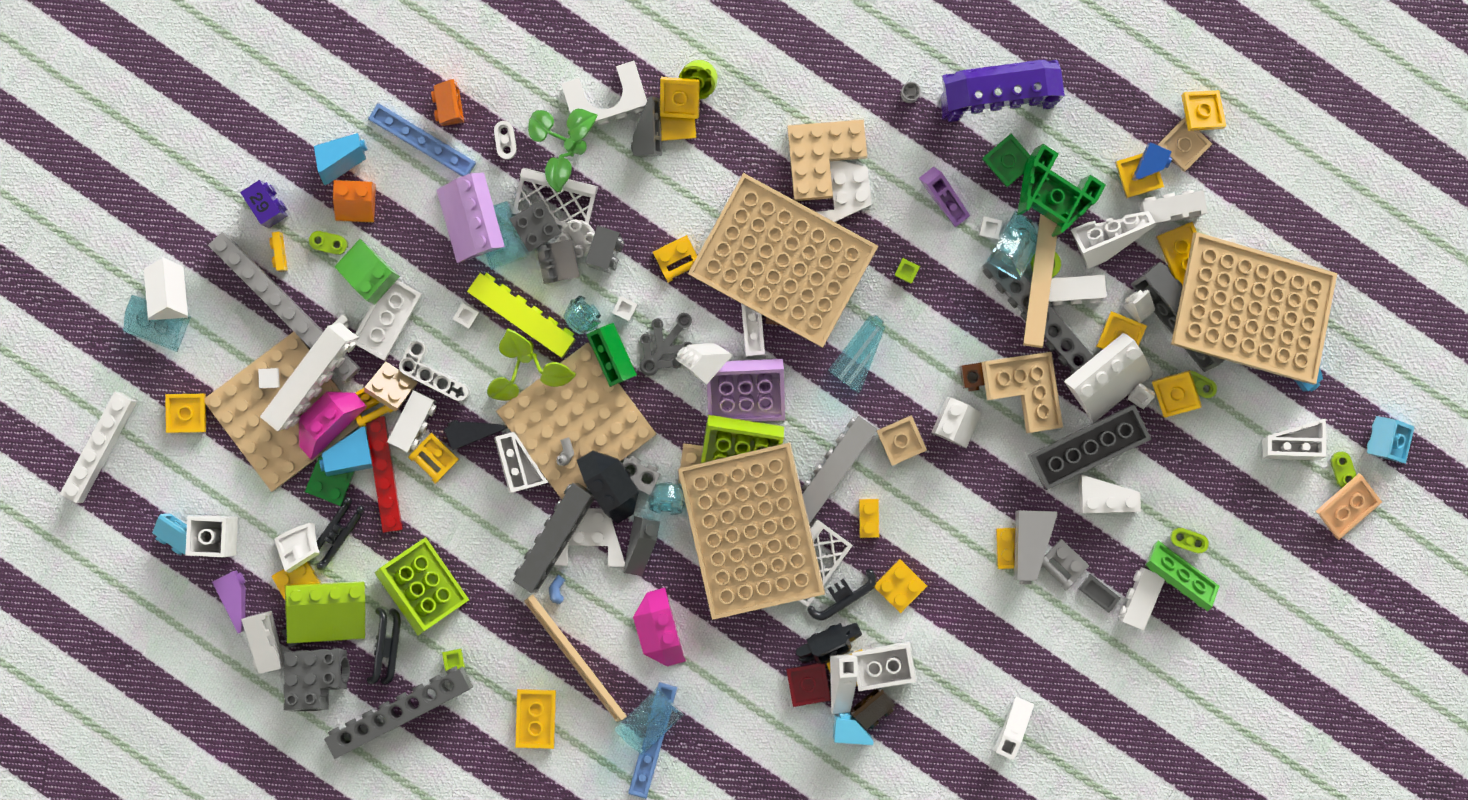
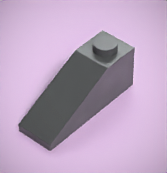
M651 96L646 102L633 134V142L631 143L633 156H662L660 98Z
M634 516L623 573L643 575L657 541L660 521Z

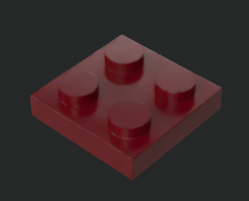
M814 663L786 668L793 707L831 701L825 664Z

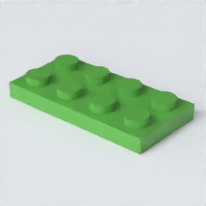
M1158 540L1153 545L1146 566L1208 612L1213 607L1220 586Z

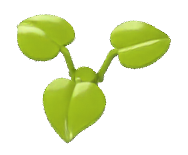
M508 328L500 341L499 351L506 357H517V363L511 380L508 381L504 377L494 379L487 388V395L492 399L510 401L517 397L519 387L513 383L520 362L529 363L532 359H534L538 372L542 374L540 381L547 386H563L569 383L576 373L567 366L557 362L548 363L541 369L537 360V354L533 353V343Z

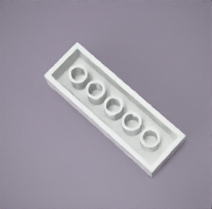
M341 323L328 326L260 418L276 431L287 430L291 426L294 427L300 420L298 416L301 412H305L310 407V400L313 396L317 397L322 391V384L324 382L327 383L334 375L332 371L335 367L338 368L344 362V355L354 349L356 346L355 341L358 337Z

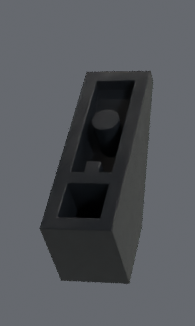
M457 419L447 423L448 427L444 428L452 450H456L503 431L508 427L503 424L459 422Z

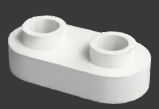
M500 121L494 127L497 153L502 159L510 160L517 152L514 129L509 122ZM503 128L508 130L505 135L501 134ZM506 147H510L511 149L510 153L508 154L504 153V149Z

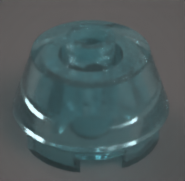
M583 296L572 299L563 315L569 328L578 334L595 330L601 323L599 320L601 314L593 304L591 306L584 301L585 297Z
M671 482L656 484L648 498L650 510L660 514L661 511L671 512L670 515L681 514L682 509L686 505L682 488Z

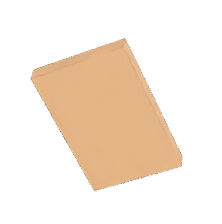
M1358 474L1316 510V513L1335 538L1340 540L1379 506L1382 501L1365 478Z

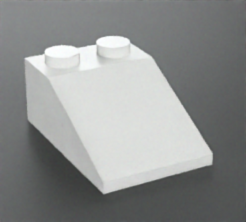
M910 642L852 653V656L857 657L858 691L913 683L917 680Z

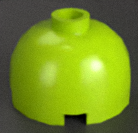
M693 60L687 63L679 74V78L700 79L699 99L709 97L717 86L718 75L716 69L712 64L704 60Z

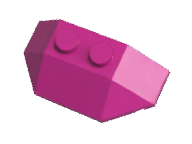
M326 391L299 417V447L313 460L367 405L356 393Z
M665 587L647 592L633 616L643 654L667 667L685 662V656Z

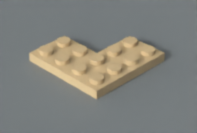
M864 119L787 126L794 201L833 198L829 161L867 158Z
M1052 352L981 362L987 400L1021 395L1026 433L1063 428Z

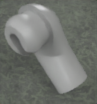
M569 437L560 440L563 451L556 459L557 464L560 466L569 464L574 456V450Z

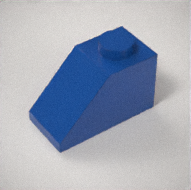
M1151 142L1147 144L1132 180L1137 181L1158 173L1164 168H1168L1172 157H1170L1172 151Z

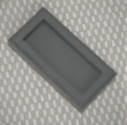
M1091 574L1088 575L1078 588L1108 613L1121 599Z

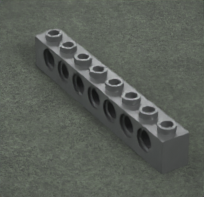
M1000 250L982 266L984 268L983 273L988 279L992 278L997 283L995 287L1001 294L1005 293L1009 297L1008 302L1013 308L1017 307L1022 312L1020 316L1026 322L1028 308L1023 305V300L1026 297H1030L1031 283L1006 254ZM999 269L1007 271L1006 279L998 276ZM1012 283L1019 285L1020 291L1018 293L1011 291L1010 286ZM1048 304L1044 339L1047 341L1045 345L1051 352L1055 351L1059 355L1058 360L1063 366L1067 365L1072 370L1070 372L1072 375L1094 356ZM1051 326L1057 329L1055 337H1051L1048 334V329ZM1063 341H1067L1070 345L1067 352L1061 349ZM1076 355L1082 358L1080 366H1076L1073 362Z
M454 666L446 671L447 675L443 677L437 675L429 680L430 684L426 686L420 684L412 688V693L407 695L404 692L395 697L397 701L391 704L387 701L378 706L379 710L373 712L371 709L362 714V719L356 721L354 718L346 722V727L341 730L339 727H336L329 731V736L324 738L333 758L336 759L473 688L464 667L458 669L457 666ZM445 680L452 682L453 688L451 690L445 687ZM428 689L435 691V698L429 697ZM411 698H416L419 701L418 707H414L411 704ZM394 707L401 708V716L395 714ZM378 715L385 718V724L378 722ZM361 724H365L368 727V733L362 732ZM344 733L350 734V742L344 739Z

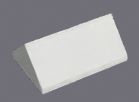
M162 258L145 268L144 278L148 320L188 318L183 267Z

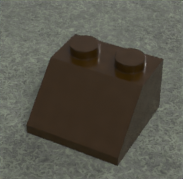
M876 688L851 709V713L865 730L868 728L873 729L879 724L878 719L883 715L887 717L894 711L893 707L895 704L882 688Z

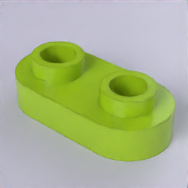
M315 231L309 237L310 246L318 251L341 255L348 248L347 240L339 235ZM317 237H321L322 239L321 243L319 244L315 242ZM337 241L340 242L339 248L334 247V243Z
M1190 371L1198 395L1202 398L1213 397L1217 392L1216 383L1195 371ZM1205 385L1209 387L1207 393L1203 391Z
M1336 452L1331 456L1330 463L1337 484L1343 488L1347 484L1345 481L1347 476L1351 480L1356 476L1351 457L1346 452ZM1340 458L1345 460L1343 465L1339 463Z
M1175 528L1170 534L1172 544L1194 553H1203L1208 549V539L1202 534L1185 528ZM1178 534H1182L1183 536L1182 540L1178 541L1176 538ZM1196 540H1199L1201 543L1199 547L1195 546Z

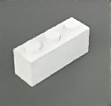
M1105 275L1052 278L1049 303L1052 306L1063 305V302L1070 301L1071 305L1082 304V300H1090V303H1101V299L1107 298Z
M413 390L387 442L406 452L415 450L419 443L417 438L420 432L424 433L428 426L426 420L429 415L432 416L437 408L435 405L436 401Z
M1141 567L1134 575V586L1129 588L1126 595L1127 603L1121 607L1119 616L1120 621L1145 630L1165 580L1158 574Z

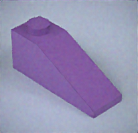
M932 167L919 177L927 192L954 227L970 216L941 171Z
M236 570L212 583L237 633L245 631L241 619L245 618L246 587L243 575Z

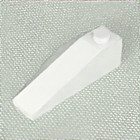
M1149 211L1125 215L1123 219L1118 220L1108 218L1106 222L1096 223L1095 221L1087 222L1071 229L1081 256L1089 269L1112 258L1155 227L1156 223Z

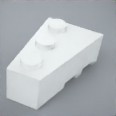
M1193 190L1184 191L1181 195L1176 196L1175 193L1166 194L1160 199H1156V196L1144 198L1145 202L1139 204L1140 211H1149L1156 224L1201 217L1208 213L1204 190L1197 192Z
M1326 419L1267 436L1262 440L1263 459L1322 460L1326 457Z
M515 432L494 438L509 493L548 483Z
M1078 475L1079 513L1141 512L1140 492L1085 475Z
M272 611L241 619L249 642V648L254 658L253 665L255 670H258V673L261 674L283 668L284 660Z

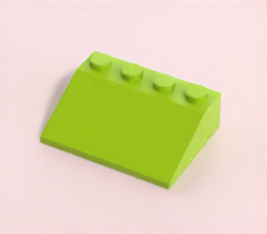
M708 415L700 463L781 445L784 439V426Z
M426 537L374 572L418 636L469 601Z
M364 581L285 585L287 643L365 639Z

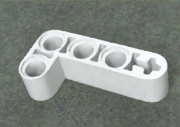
M413 341L408 345L399 364V369L403 374L454 400L465 401L468 399L470 390L466 385L422 363L428 351L426 344L421 341ZM417 344L422 346V352L419 355L413 352V348ZM408 361H411L414 366L410 372H407L404 368ZM425 370L431 373V377L427 381H424L421 376ZM445 378L448 386L445 389H441L439 381ZM452 387L456 389L463 388L464 396H459L458 398V393L452 391Z

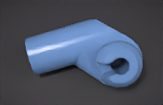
M557 575L548 589L550 600L556 604H561L564 600L559 588L565 582V579L560 575Z

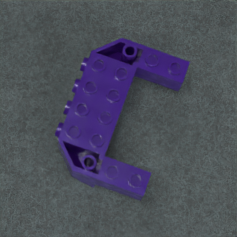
M1035 60L957 71L955 74L942 75L943 93L940 96L943 120L948 119V122L959 121V118L967 111H971V114L982 113L984 109L999 111L1005 106L1015 109L1029 103V106L1052 109L1065 96L1061 67L1057 60ZM1014 87H1020L1021 92L1016 93ZM995 89H1000L1001 95H996ZM975 92H981L982 97L977 98Z

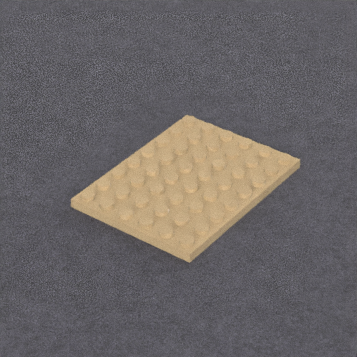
M743 173L688 275L823 348L874 256L878 245Z
M1195 232L1193 233L1171 345L1314 385L1317 383L1337 273Z
M791 443L678 469L712 620L825 595Z

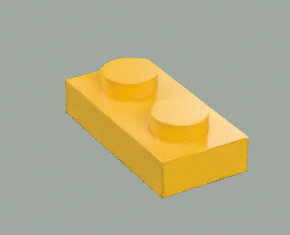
M279 231L271 232L272 237H270L269 241L271 249H274V256L272 257L273 267L279 272L288 271L283 233Z
M859 499L860 538L879 537V499Z

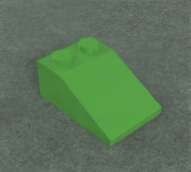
M359 239L335 266L348 283L366 301L374 305L400 277L362 239Z

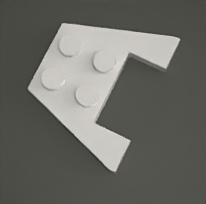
M829 161L834 210L818 211L817 213L836 222L871 206L868 168L843 161Z
M589 508L555 565L568 566L569 545L608 546V566L624 567L625 560L612 519L601 508Z

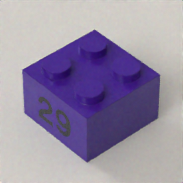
M258 180L240 192L262 226L271 228L288 216L285 212L288 210L282 200L279 201L276 198L277 192L271 184L269 185L267 182Z

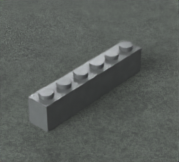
M572 483L567 486L564 491V498L555 505L553 516L546 520L544 524L545 529L537 535L534 540V547L528 550L525 554L524 559L526 560L523 565H520L514 573L516 576L513 581L530 593H537L595 499L590 490L579 483Z

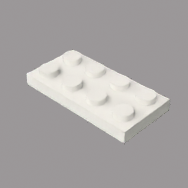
M397 280L375 305L372 304L355 334L358 337L355 341L356 345L386 361L419 302L422 293Z

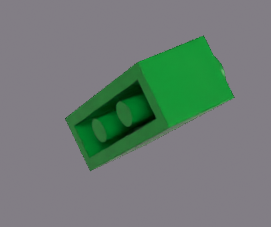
M614 323L586 334L610 387L637 375Z

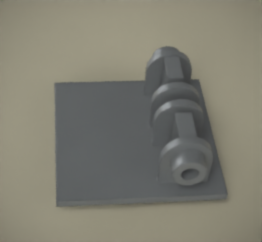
M543 200L530 205L527 209L509 218L528 252L562 233Z
M572 239L541 245L536 248L544 284L580 277Z

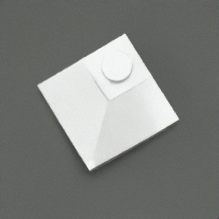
M313 523L296 527L274 539L284 570L288 573L320 554L315 537V525Z

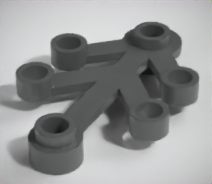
M688 313L678 315L676 326L664 341L662 333L663 321L659 318L652 321L657 346L653 356L650 349L651 336L649 334L641 335L640 342L643 344L644 359L640 362V370L643 374L652 376L661 368L673 367L677 369L681 367V364L674 366L672 363L677 357L666 361H659V359L664 354L678 353L686 344H692L691 342H685L681 345L670 346L682 329L688 328L691 325L692 318ZM686 317L688 323L682 324L681 318ZM655 321L661 322V326L659 328H656L654 326ZM644 336L649 337L650 340L648 343H644L642 341V338ZM647 363L653 364V368L651 370L646 369Z

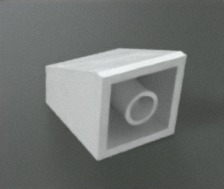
M946 398L931 433L967 448L981 412L954 398Z
M187 516L185 555L208 557L235 556L238 517Z

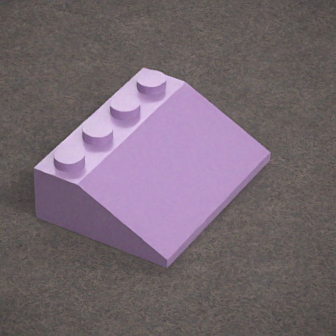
M470 173L437 189L457 263L505 247L484 173Z
M783 359L727 361L707 384L708 415L752 422L785 420Z

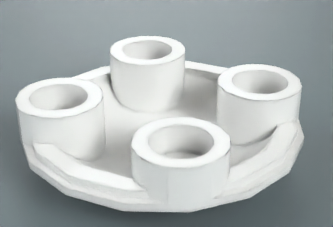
M575 219L565 223L560 230L562 233L559 234L558 242L572 239L576 258L587 255L595 234L593 228L583 220Z

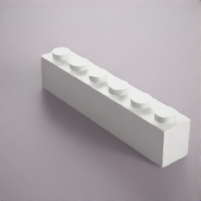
M121 392L113 393L60 495L75 503L84 502L137 403L136 400Z

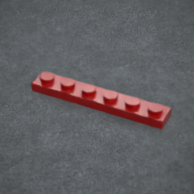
M381 416L366 423L382 531L384 533L403 530L390 443L387 442L389 436L386 417Z

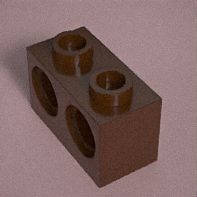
M981 362L960 366L963 389L968 388V392L980 390L979 386L985 385ZM970 372L977 375V380L974 383H970L967 379V375Z

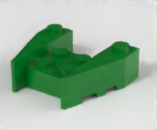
M1041 144L1033 150L1026 163L1017 214L1021 215L1029 211L1030 207L1057 224L1051 235L1055 237L1069 228L1075 220L1098 201L1106 184L1090 174L1081 179L1076 187L1051 170L1059 153L1045 144Z

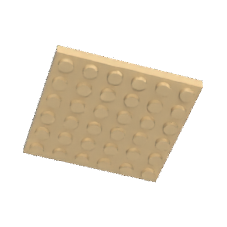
M292 332L205 398V404L271 492L275 491L321 456L323 452L359 427L356 419H354L311 460L299 447V421L294 427L291 426L287 430L276 431L260 418L310 351L305 342L295 332ZM279 368L280 388H259L258 369ZM332 378L327 383L324 382L322 384V391L317 397L313 396L310 400V407L326 391L342 392Z
M589 343L583 345L561 362V364L576 373L569 383L559 387H551L542 383L539 378L519 393L517 397L511 399L496 411L509 430L515 432L532 460L561 499L564 498V491L569 484L579 483L585 488L587 487L577 463L578 458L595 450L599 453L618 458L621 462L657 435L621 385L609 386L593 348ZM569 437L574 450V456L569 464L560 466L556 462L557 457L563 451L560 440Z

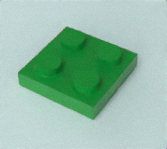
M1011 133L986 154L982 160L1007 188L1024 173L1026 163L1031 155Z
M319 456L305 492L342 506L355 471L326 476L325 471H321L319 460H323V458Z

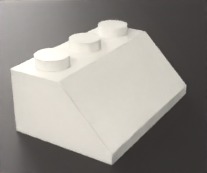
M715 343L691 344L680 349L676 360L692 375L707 385L732 357V354Z

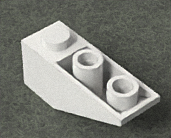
M1148 290L1133 292L1125 299L1126 303L1123 305L1132 318L1139 323L1155 311Z
M848 654L830 656L831 713H847L851 711L858 677L857 657Z
M1015 697L993 750L996 753L1014 760L1034 704Z

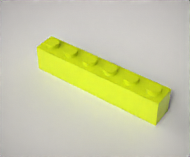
M487 272L485 275L480 273L468 289V293L558 356L564 358L576 340L573 338V332L567 328L562 330L557 327L558 322L550 316L548 319L544 318L541 315L543 312L534 305L532 308L527 306V300L520 295L516 297L511 295L510 288L504 284L499 286L494 283L496 279Z

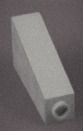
M1015 511L1014 580H1020L1019 584H1031V581H1037L1057 518V512Z

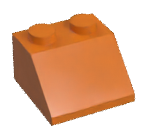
M450 79L434 85V91H431L433 103L436 102L437 110H434L436 122L439 121L441 126L464 123L457 82L454 79Z
M334 180L333 205L335 221L374 222L376 184L365 181Z

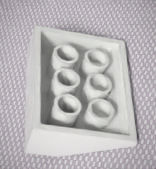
M1123 333L1064 382L1092 422H1096L1129 395L1139 383L1142 384L1151 377L1153 373L1135 340Z

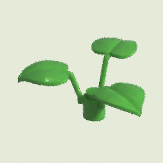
M579 108L573 110L567 119L570 138H565L550 131L554 124V119L549 112L537 110L532 113L528 125L530 138L536 142H542L546 139L547 134L565 141L564 148L568 151V153L559 155L558 159L554 157L549 159L545 168L546 180L555 191L561 192L571 175V163L564 157H573L574 154L582 155L586 151L587 145L582 139L592 128L598 116L597 114Z

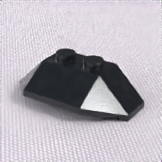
M595 450L578 458L577 463L584 483L603 512L617 524L634 515L639 490L620 460Z

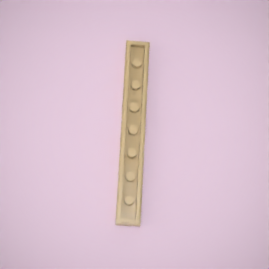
M1040 214L1023 343L1024 346L1043 348L1057 236H1051L1057 224Z
M532 594L524 600V603L615 721L620 722L626 718L625 713Z

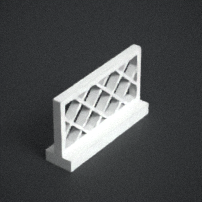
M522 168L512 213L518 214L521 212L518 210L519 202L525 198L529 205H532L528 197L538 192L557 225L563 226L567 223L566 221L569 219L573 220V217L579 213L583 214L585 222L589 224L598 186L568 179L561 192H569L573 199L563 204L558 195L561 192H556L548 184L545 173ZM524 181L531 182L536 190L527 195L523 189ZM545 186L550 187L554 195L546 200L540 192V189ZM556 196L561 207L552 211L547 201ZM581 196L591 197L589 205L582 209L577 199ZM575 201L580 211L571 216L565 206ZM561 208L564 209L569 217L564 221H559L554 215Z
M814 517L809 525L813 542L815 539L817 543H814V546L818 548L819 556H817V559L820 561V572L824 586L853 545ZM823 529L829 532V541H819V534ZM843 542L846 547L842 552L835 553L833 543ZM831 544L832 554L821 555L820 545ZM832 557L833 565L830 568L823 569L822 558ZM815 597L808 598L807 601L804 599L798 601L808 607Z

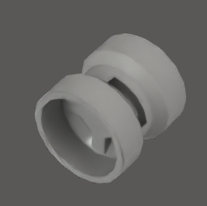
M907 82L902 87L900 93L902 100L906 103H914L919 98L921 89L917 83Z

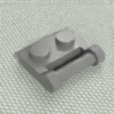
M1060 539L1044 556L1041 568L1044 567L1062 584L1061 587L1066 591L1089 565ZM1051 558L1056 560L1071 575L1068 579L1049 562Z

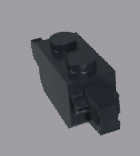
M857 622L844 627L841 623L832 625L828 629L807 638V643L797 648L796 656L799 657L798 660L802 664H807V662L816 660L818 664H824L830 661V656L843 655L850 652L852 648L850 643L860 637L862 632Z

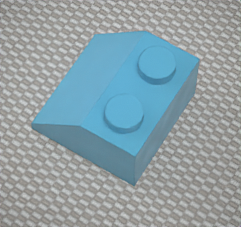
M1376 416L1372 424L1371 438L1367 444V453L1406 464L1415 427L1399 420Z
M170 513L160 514L152 532L157 536L155 539L162 544L168 543L172 546V550L179 555H182V553L186 554L187 524Z
M850 712L839 713V715L834 714V743L873 745L874 741L871 735L854 716L850 715Z

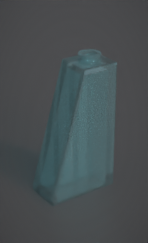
M870 315L827 370L857 394L860 393L885 329L884 321L876 315L874 317Z

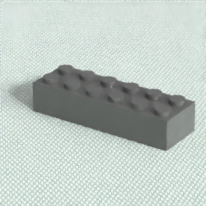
M1159 262L1141 274L1131 285L1137 292L1139 290H1148L1150 292L1155 307L1153 312L1173 334L1183 286L1179 280L1171 275L1169 268ZM1185 349L1203 372L1219 366L1224 361V359Z
M1129 405L1028 454V457L1044 490H1048L1151 440V437L1136 406Z

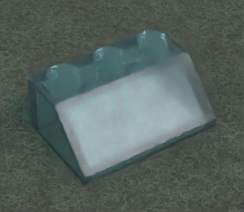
M508 201L493 205L505 247L486 253L491 270L527 258L522 240L509 219L513 217V213Z
M1015 211L1006 223L986 260L1019 281L1036 251L1038 234L1032 220L1022 214L1018 215L1017 211Z
M131 295L125 311L123 331L178 352L191 316L188 315V318L148 320L146 299Z
M657 687L614 730L627 744L643 755L684 714Z

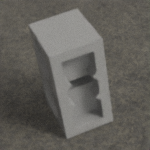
M633 456L630 459L626 457L622 465L624 468L627 465L635 467L636 472L630 477L638 490L651 495L661 475L657 472L658 468L649 464L645 467L640 464L641 460ZM645 473H650L653 476L651 484L643 482L642 477Z

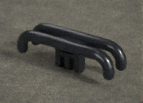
M350 497L344 499V503L316 541L318 550L321 549L325 542L333 543L324 558L317 564L318 570H323L329 564L365 512L363 506H358L357 511L346 527L339 524L352 504Z
M872 569L866 570L867 583L854 592L851 591L844 578L840 580L844 586L842 589L838 583L834 584L838 590L834 593L831 586L827 588L836 603L821 612L817 611L813 606H809L807 611L810 616L816 620L828 619L869 593L876 585L874 571Z
M377 608L375 613L379 615L378 635H376V650H374V670L372 677L367 678V683L375 684L378 682L381 675L383 657H388L386 677H382L380 680L383 685H388L392 682L395 674L401 617L396 609L392 608L389 610V614L393 617L391 638L385 637L387 614L384 609Z

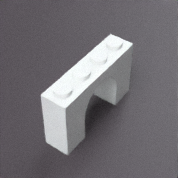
M635 61L616 66L623 93L620 101L610 109H597L590 105L586 99L580 78L562 83L570 113L578 108L595 113L598 116L594 124L598 123L599 126L608 124L609 120L613 118L617 120L628 117L627 114L635 112V114L642 113L647 99Z

